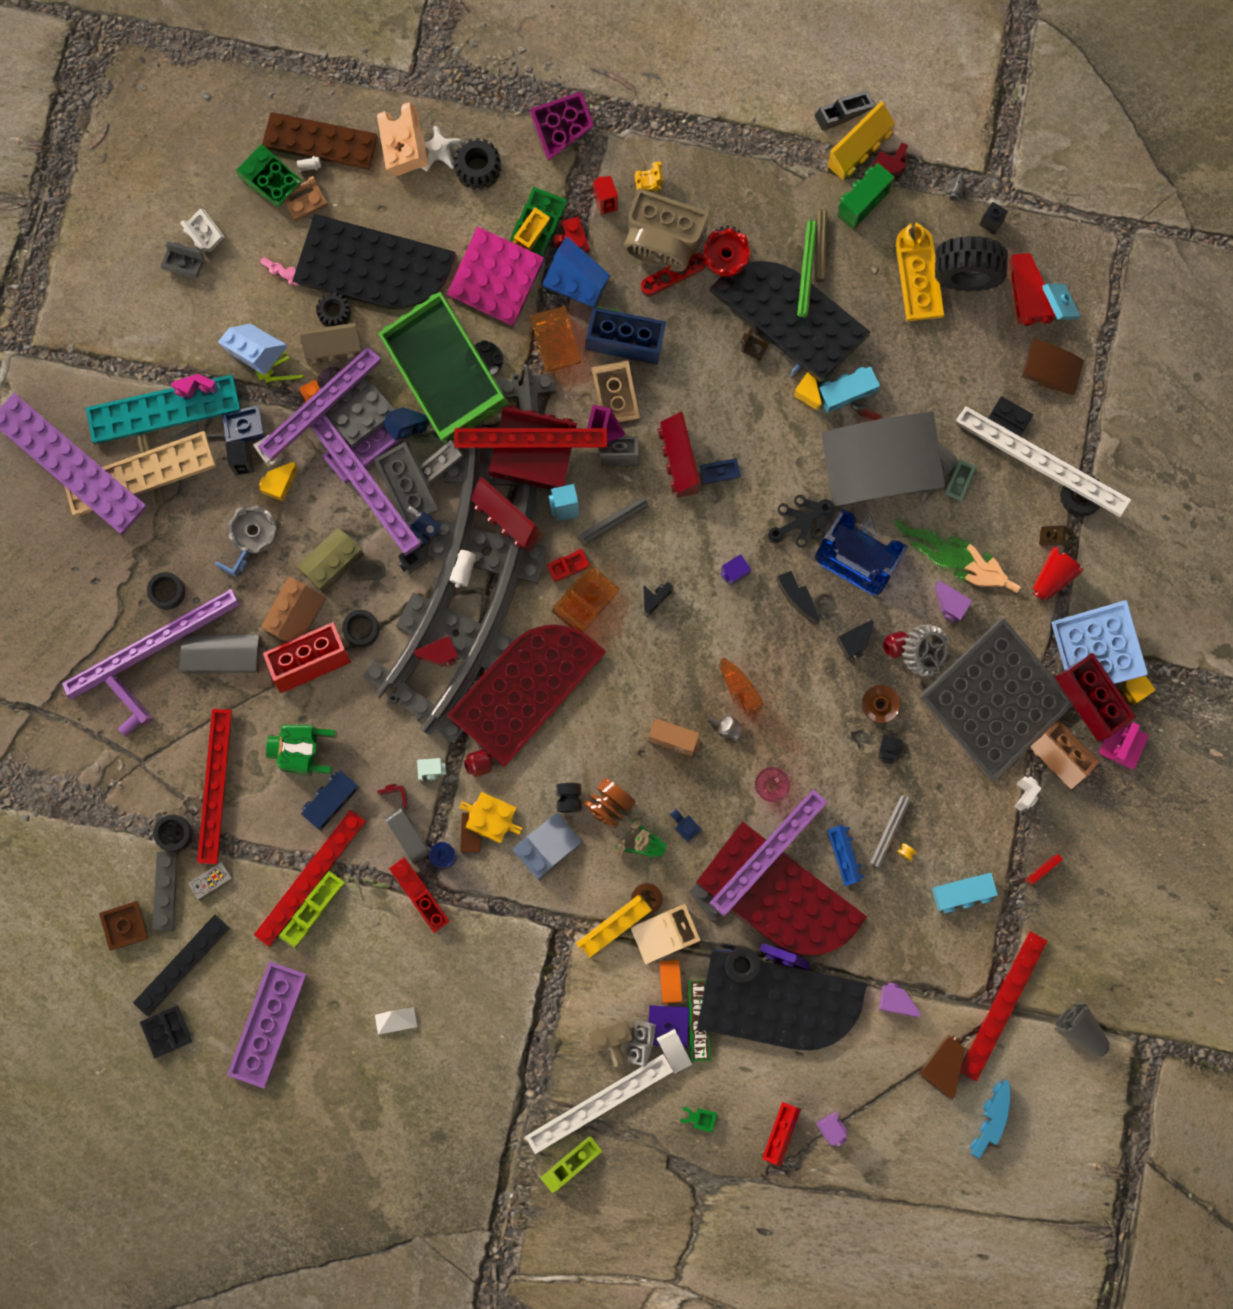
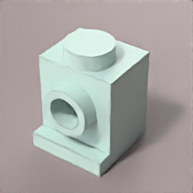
M441 758L417 760L418 779L420 782L424 781V777H427V780L439 779L438 776L446 775V763H442Z

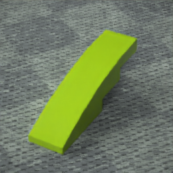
M329 871L305 899V903L292 917V921L279 937L295 949L332 902L345 882Z

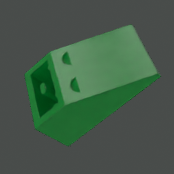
M262 144L236 169L238 178L277 207L303 182L300 177Z

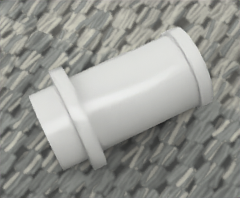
M313 156L310 159L298 160L297 167L299 172L312 169L317 171L318 168H321L320 158Z

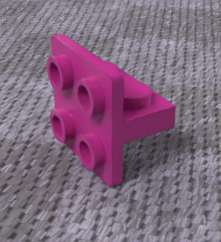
M1132 722L1129 725H1125L1111 737L1104 739L1098 753L1125 767L1134 769L1149 735L1138 730L1140 725Z

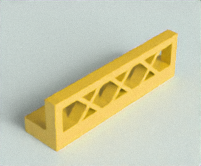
M638 895L576 942L579 948L582 947L588 957L591 958L649 914L652 909L642 895Z

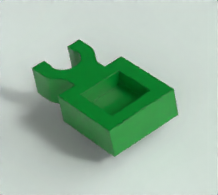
M683 1107V1111L689 1112V1118H681L680 1122H694L693 1128L713 1133L717 1116L716 1112L697 1108L695 1113L690 1108Z

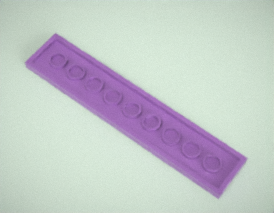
M15 393L0 407V431L121 535H124L148 508V506Z

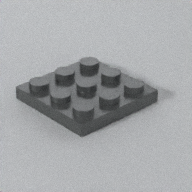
M365 376L333 405L325 415L350 446L355 448L384 426L383 423L387 413L395 409Z

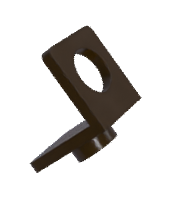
M750 328L748 334L744 333L740 341L742 344L741 352L761 360L768 344L753 337V329ZM753 344L761 346L759 353L751 351L750 348Z
M1064 525L1042 526L1039 544L1062 545L1072 549L1074 531ZM1067 533H1068V535H1069V541H1068V543H1067V541H1066V534H1067Z

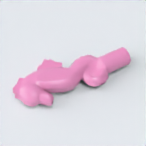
M266 257L262 258L260 263L269 268L271 274L279 273L281 277L289 280L290 285H299L292 281L296 271L295 267L284 269L280 263H273Z

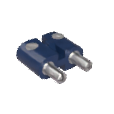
M410 506L407 512L416 519L407 526L421 544L419 547L423 548L438 531L441 524L424 511L419 513Z

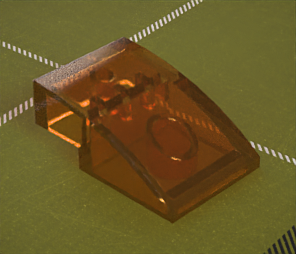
M565 306L529 316L546 373L582 363Z
M590 565L553 606L552 613L569 627L584 633L611 602L620 588Z
M722 658L719 668L732 701L740 699L747 716L760 712L764 704L754 685L738 667L727 659Z

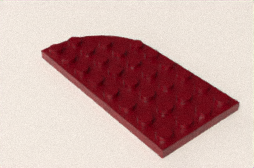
M551 624L530 629L517 637L448 713L447 717L505 767L602 658L606 651L588 635L572 627Z
M742 821L695 884L708 892L712 897H715L763 845L766 839ZM783 852L731 908L734 914L779 948L793 954L809 956L823 955L840 948L855 935L867 919L865 914Z

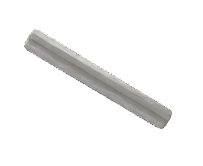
M902 795L899 798L870 861L872 866L877 868L881 866L910 803L908 797Z

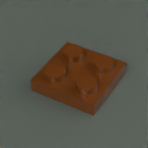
M139 901L99 913L109 951L149 939Z

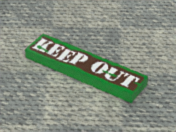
M706 980L688 981L690 1061H711L710 1032L697 1029Z

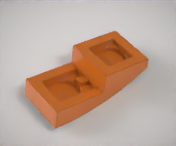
M679 960L660 961L662 1004L682 1003Z

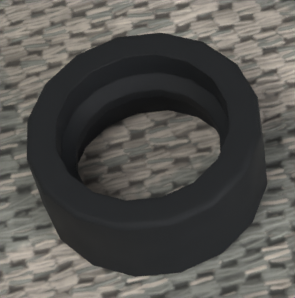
M169 572L156 574L151 578L147 586V595L150 601L158 608L164 610L174 609L179 606L184 600L186 593L181 579ZM164 580H170L177 586L176 596L167 602L160 601L155 594L157 585Z
M356 610L345 617L342 631L344 637L351 645L364 648L372 645L377 640L380 627L372 613L366 610ZM357 618H365L372 625L370 636L363 640L354 638L350 633V625Z
M175 814L160 818L153 830V838L156 844L168 852L184 850L190 844L193 837L190 823L183 817ZM170 822L179 823L184 829V837L176 845H169L162 838V830Z

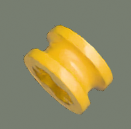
M903 843L901 845L902 849L897 852L907 860L913 861V855H916L917 852Z

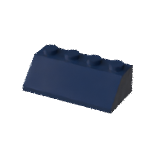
M593 307L586 335L585 350L658 365L666 321Z

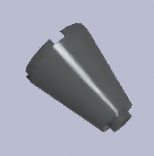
M1077 1002L1074 1004L1076 1007L1073 1010L1069 1008L1065 1010L1057 1020L1055 1025L1058 1028H1055V1030L1096 1057L1106 1055L1110 1049V1042L1088 1006L1084 1002Z

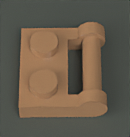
M313 176L301 183L284 201L295 222L328 206ZM310 187L313 188V191L290 201L289 197Z

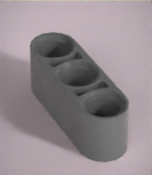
M401 807L384 817L413 864L430 855L429 850Z

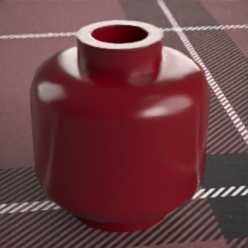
M903 631L887 635L883 642L885 653L892 658L903 656L902 653L905 652V649L902 646L906 645L904 639L909 638V635Z
M485 750L469 753L466 760H464L466 772L473 777L490 773L492 765H494L492 755L488 754Z

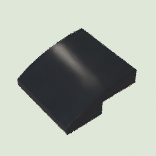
M178 1005L139 1022L154 1059L192 1043Z

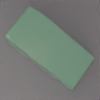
M959 459L944 494L962 501L977 466Z

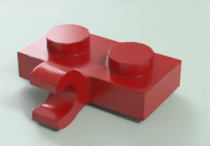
M579 216L561 221L564 235L560 234L553 237L555 248L560 247L565 238L568 237L585 253H589L590 248Z

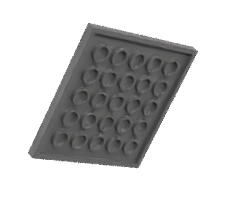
M1003 617L991 626L919 696L992 782L1005 772L1073 705L1056 679Z

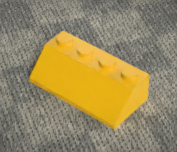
M882 101L830 151L827 167L842 180L847 176L851 177L856 172V167L859 164L863 165L868 160V155L872 151L875 153L881 147V142L884 139L888 140L894 134L895 122Z

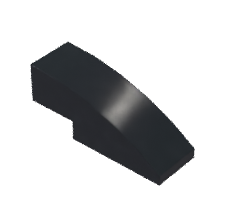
M864 91L837 99L834 104L820 107L814 116L821 130L824 131L873 109L875 105L869 93Z
M792 571L777 576L776 581L788 602L814 625L819 624L820 617L806 585L799 588Z

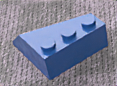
M566 237L555 254L543 286L548 290L593 308L599 304L611 275L571 239Z

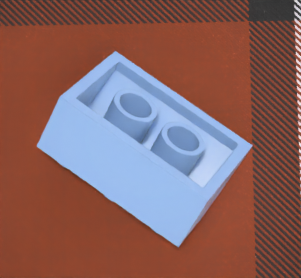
M252 324L230 327L218 341L231 356L263 375L267 373L288 347L285 343Z

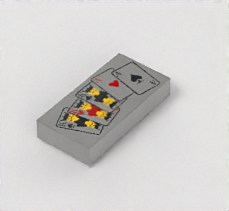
M220 862L190 881L188 885L196 898L200 900L232 880V877L224 864Z

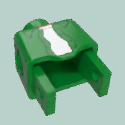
M282 725L280 736L269 735L267 738L266 758L277 759V767L283 772L312 776L313 773L332 775L333 768L331 766L314 765L317 737L337 738V732L330 729H318L314 725Z

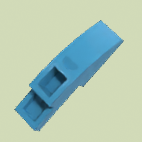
M1007 1080L998 1081L992 1090L994 1095L991 1100L988 1098L983 1105V1115L988 1117L989 1120H985L979 1129L981 1134L978 1139H973L969 1147L971 1149L970 1154L980 1159L989 1142L997 1145L1002 1136L1010 1106V1086Z

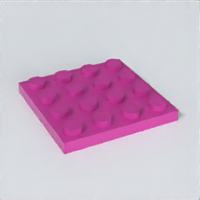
M477 226L447 295L514 326L545 258Z

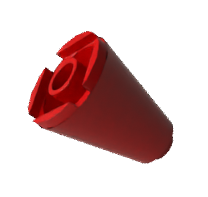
M1053 547L1032 588L1035 591L1033 595L1041 601L1043 599H1050L1084 571L1066 553L1060 554L1058 552L1060 549Z

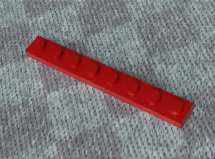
M454 428V448H607V428Z
M212 709L197 858V863L218 864L233 712L228 709Z
M349 810L254 933L255 937L268 947H271L292 917L304 904L305 899L324 878L366 823L364 819L352 810Z
M1031 931L1028 932L962 1062L961 1074L974 1081L978 1080L1048 940Z

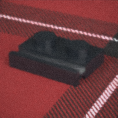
M1001 396L988 419L1021 437L1034 414Z

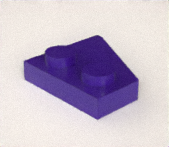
M763 943L761 945L760 951L766 954L765 958L773 961L780 959L784 965L790 967L795 965L808 970L810 962L803 958Z

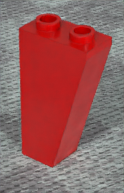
M1031 253L1012 254L1008 262L1017 323L1024 324L1025 326L1033 325L1036 322H1042L1043 324L1052 323L1055 321L1056 315L1043 290L1045 283Z

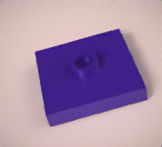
M649 1005V1023L656 1024L653 1046H660L657 1038L675 1029L683 1047L687 1048L689 1007Z

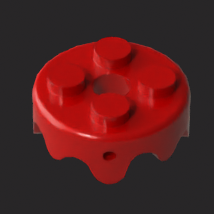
M731 228L724 231L714 230L704 245L703 257L705 264L713 273L720 276L729 277L740 273L745 269L750 258L747 236ZM724 250H728L732 255L729 258H725L721 253Z

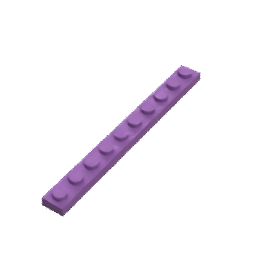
M322 415L310 426L404 555H408L421 545L419 540L326 415Z
M232 589L65 681L62 684L66 695L70 700L105 681L109 676H115L212 620L233 610L240 605Z

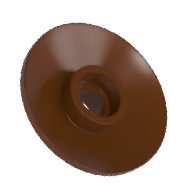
M876 685L865 692L861 706L865 716L871 721L887 723L897 716L900 710V699L892 688L885 685ZM877 702H882L883 708H878Z

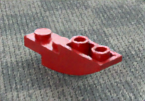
M405 857L388 868L433 933L450 922Z

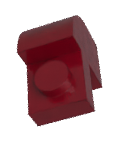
M901 143L894 157L880 151L872 167L879 163L895 177L894 180L899 178L904 173L907 165L905 161L909 155L907 153L908 145Z

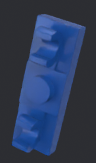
M840 825L827 831L844 886L860 882L865 875H859L858 868L862 866L861 864L856 865L854 852L849 843L853 840V837H847L846 831L850 830V827Z

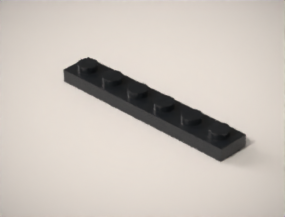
M214 914L138 996L133 1004L146 1016H149L230 927Z

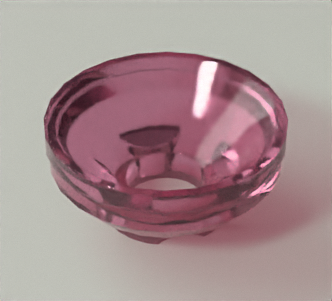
M767 767L757 775L755 790L763 800L778 802L788 794L790 779L782 769ZM770 780L777 783V789L773 792L768 791L766 788V783Z

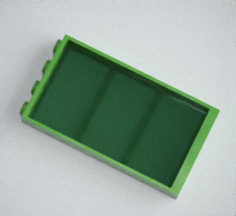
M441 292L431 295L427 301L416 305L412 311L400 316L396 322L385 326L378 333L439 438L445 444L450 440L454 441V428H474L501 410L503 406L510 404L448 300Z

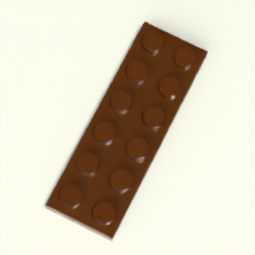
M270 112L262 145L269 150L308 158L315 156L323 161L369 170L378 136L377 133Z

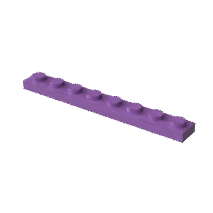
M369 347L363 350L258 445L259 450L273 461L382 362L381 358Z
M813 789L709 904L722 916H725L827 804V801Z

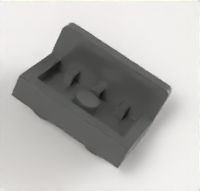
M167 241V252L162 261L161 268L197 279L205 261L203 252L196 247L190 248L178 242L172 243Z

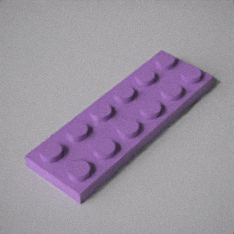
M269 961L227 1076L266 1088L307 974Z

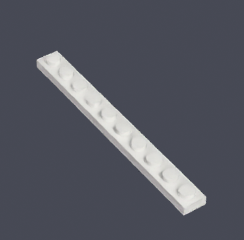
M966 406L955 422L958 426L1119 517L1122 516L1131 501L1128 497Z

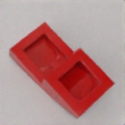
M582 548L566 557L562 556L547 564L554 582L572 576L591 566Z

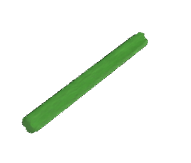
M812 220L807 222L797 314L799 317L804 318L807 317L809 309L817 222Z

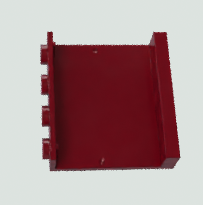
M509 405L507 407L503 406L499 428H577L578 423L569 418H563L562 420L555 418L551 414L540 415L533 410L522 411L518 410L515 406ZM494 448L488 476L548 490L562 487L565 484L572 448Z

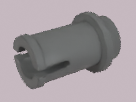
M959 176L955 178L953 188L949 191L950 200L955 202L963 198L962 192L967 182L963 177L959 181Z

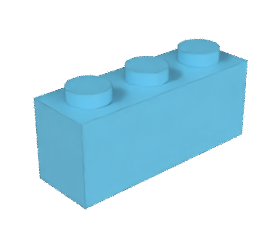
M871 366L868 368L861 367L849 376L844 374L837 381L823 383L819 388V395L826 412L829 413L878 392L880 385Z
M574 484L551 489L552 495L549 496L552 517L556 516L557 522L579 517L578 499Z
M992 873L932 888L938 911L943 910L944 914L956 911L955 907L962 905L963 909L975 906L974 902L981 900L982 904L992 902L993 897L998 896Z

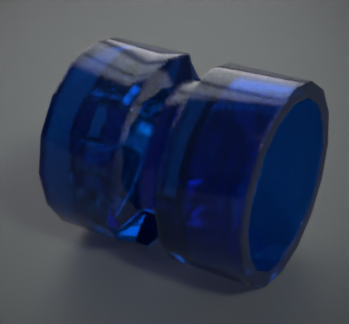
M438 842L431 847L429 857L437 868L449 869L455 864L457 854L449 843Z

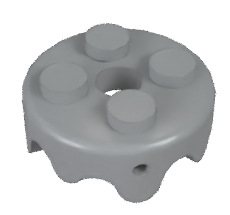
M257 505L253 507H239L228 523L230 540L242 552L245 550L248 554L261 553L267 550L273 544L277 535V526L270 512ZM252 526L258 527V532L255 535L248 533L249 528Z

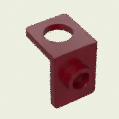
M390 784L386 785L385 789L377 790L379 795L401 791L404 809H408L405 787L403 785Z

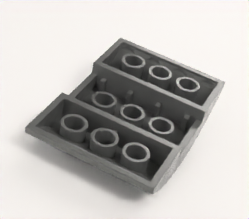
M934 412L885 418L822 432L831 497L835 507L946 488Z

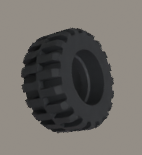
M960 236L955 239H948L946 242H942L936 250L935 278L942 286L958 291L965 290L971 292L996 288L1007 278L1008 250L1003 243H1000L998 240H992L989 237Z

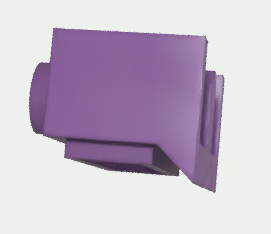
M834 1111L816 1124L827 1142L832 1146L837 1145L838 1147L847 1141V1135L845 1134L847 1130L841 1120L838 1119L839 1112Z

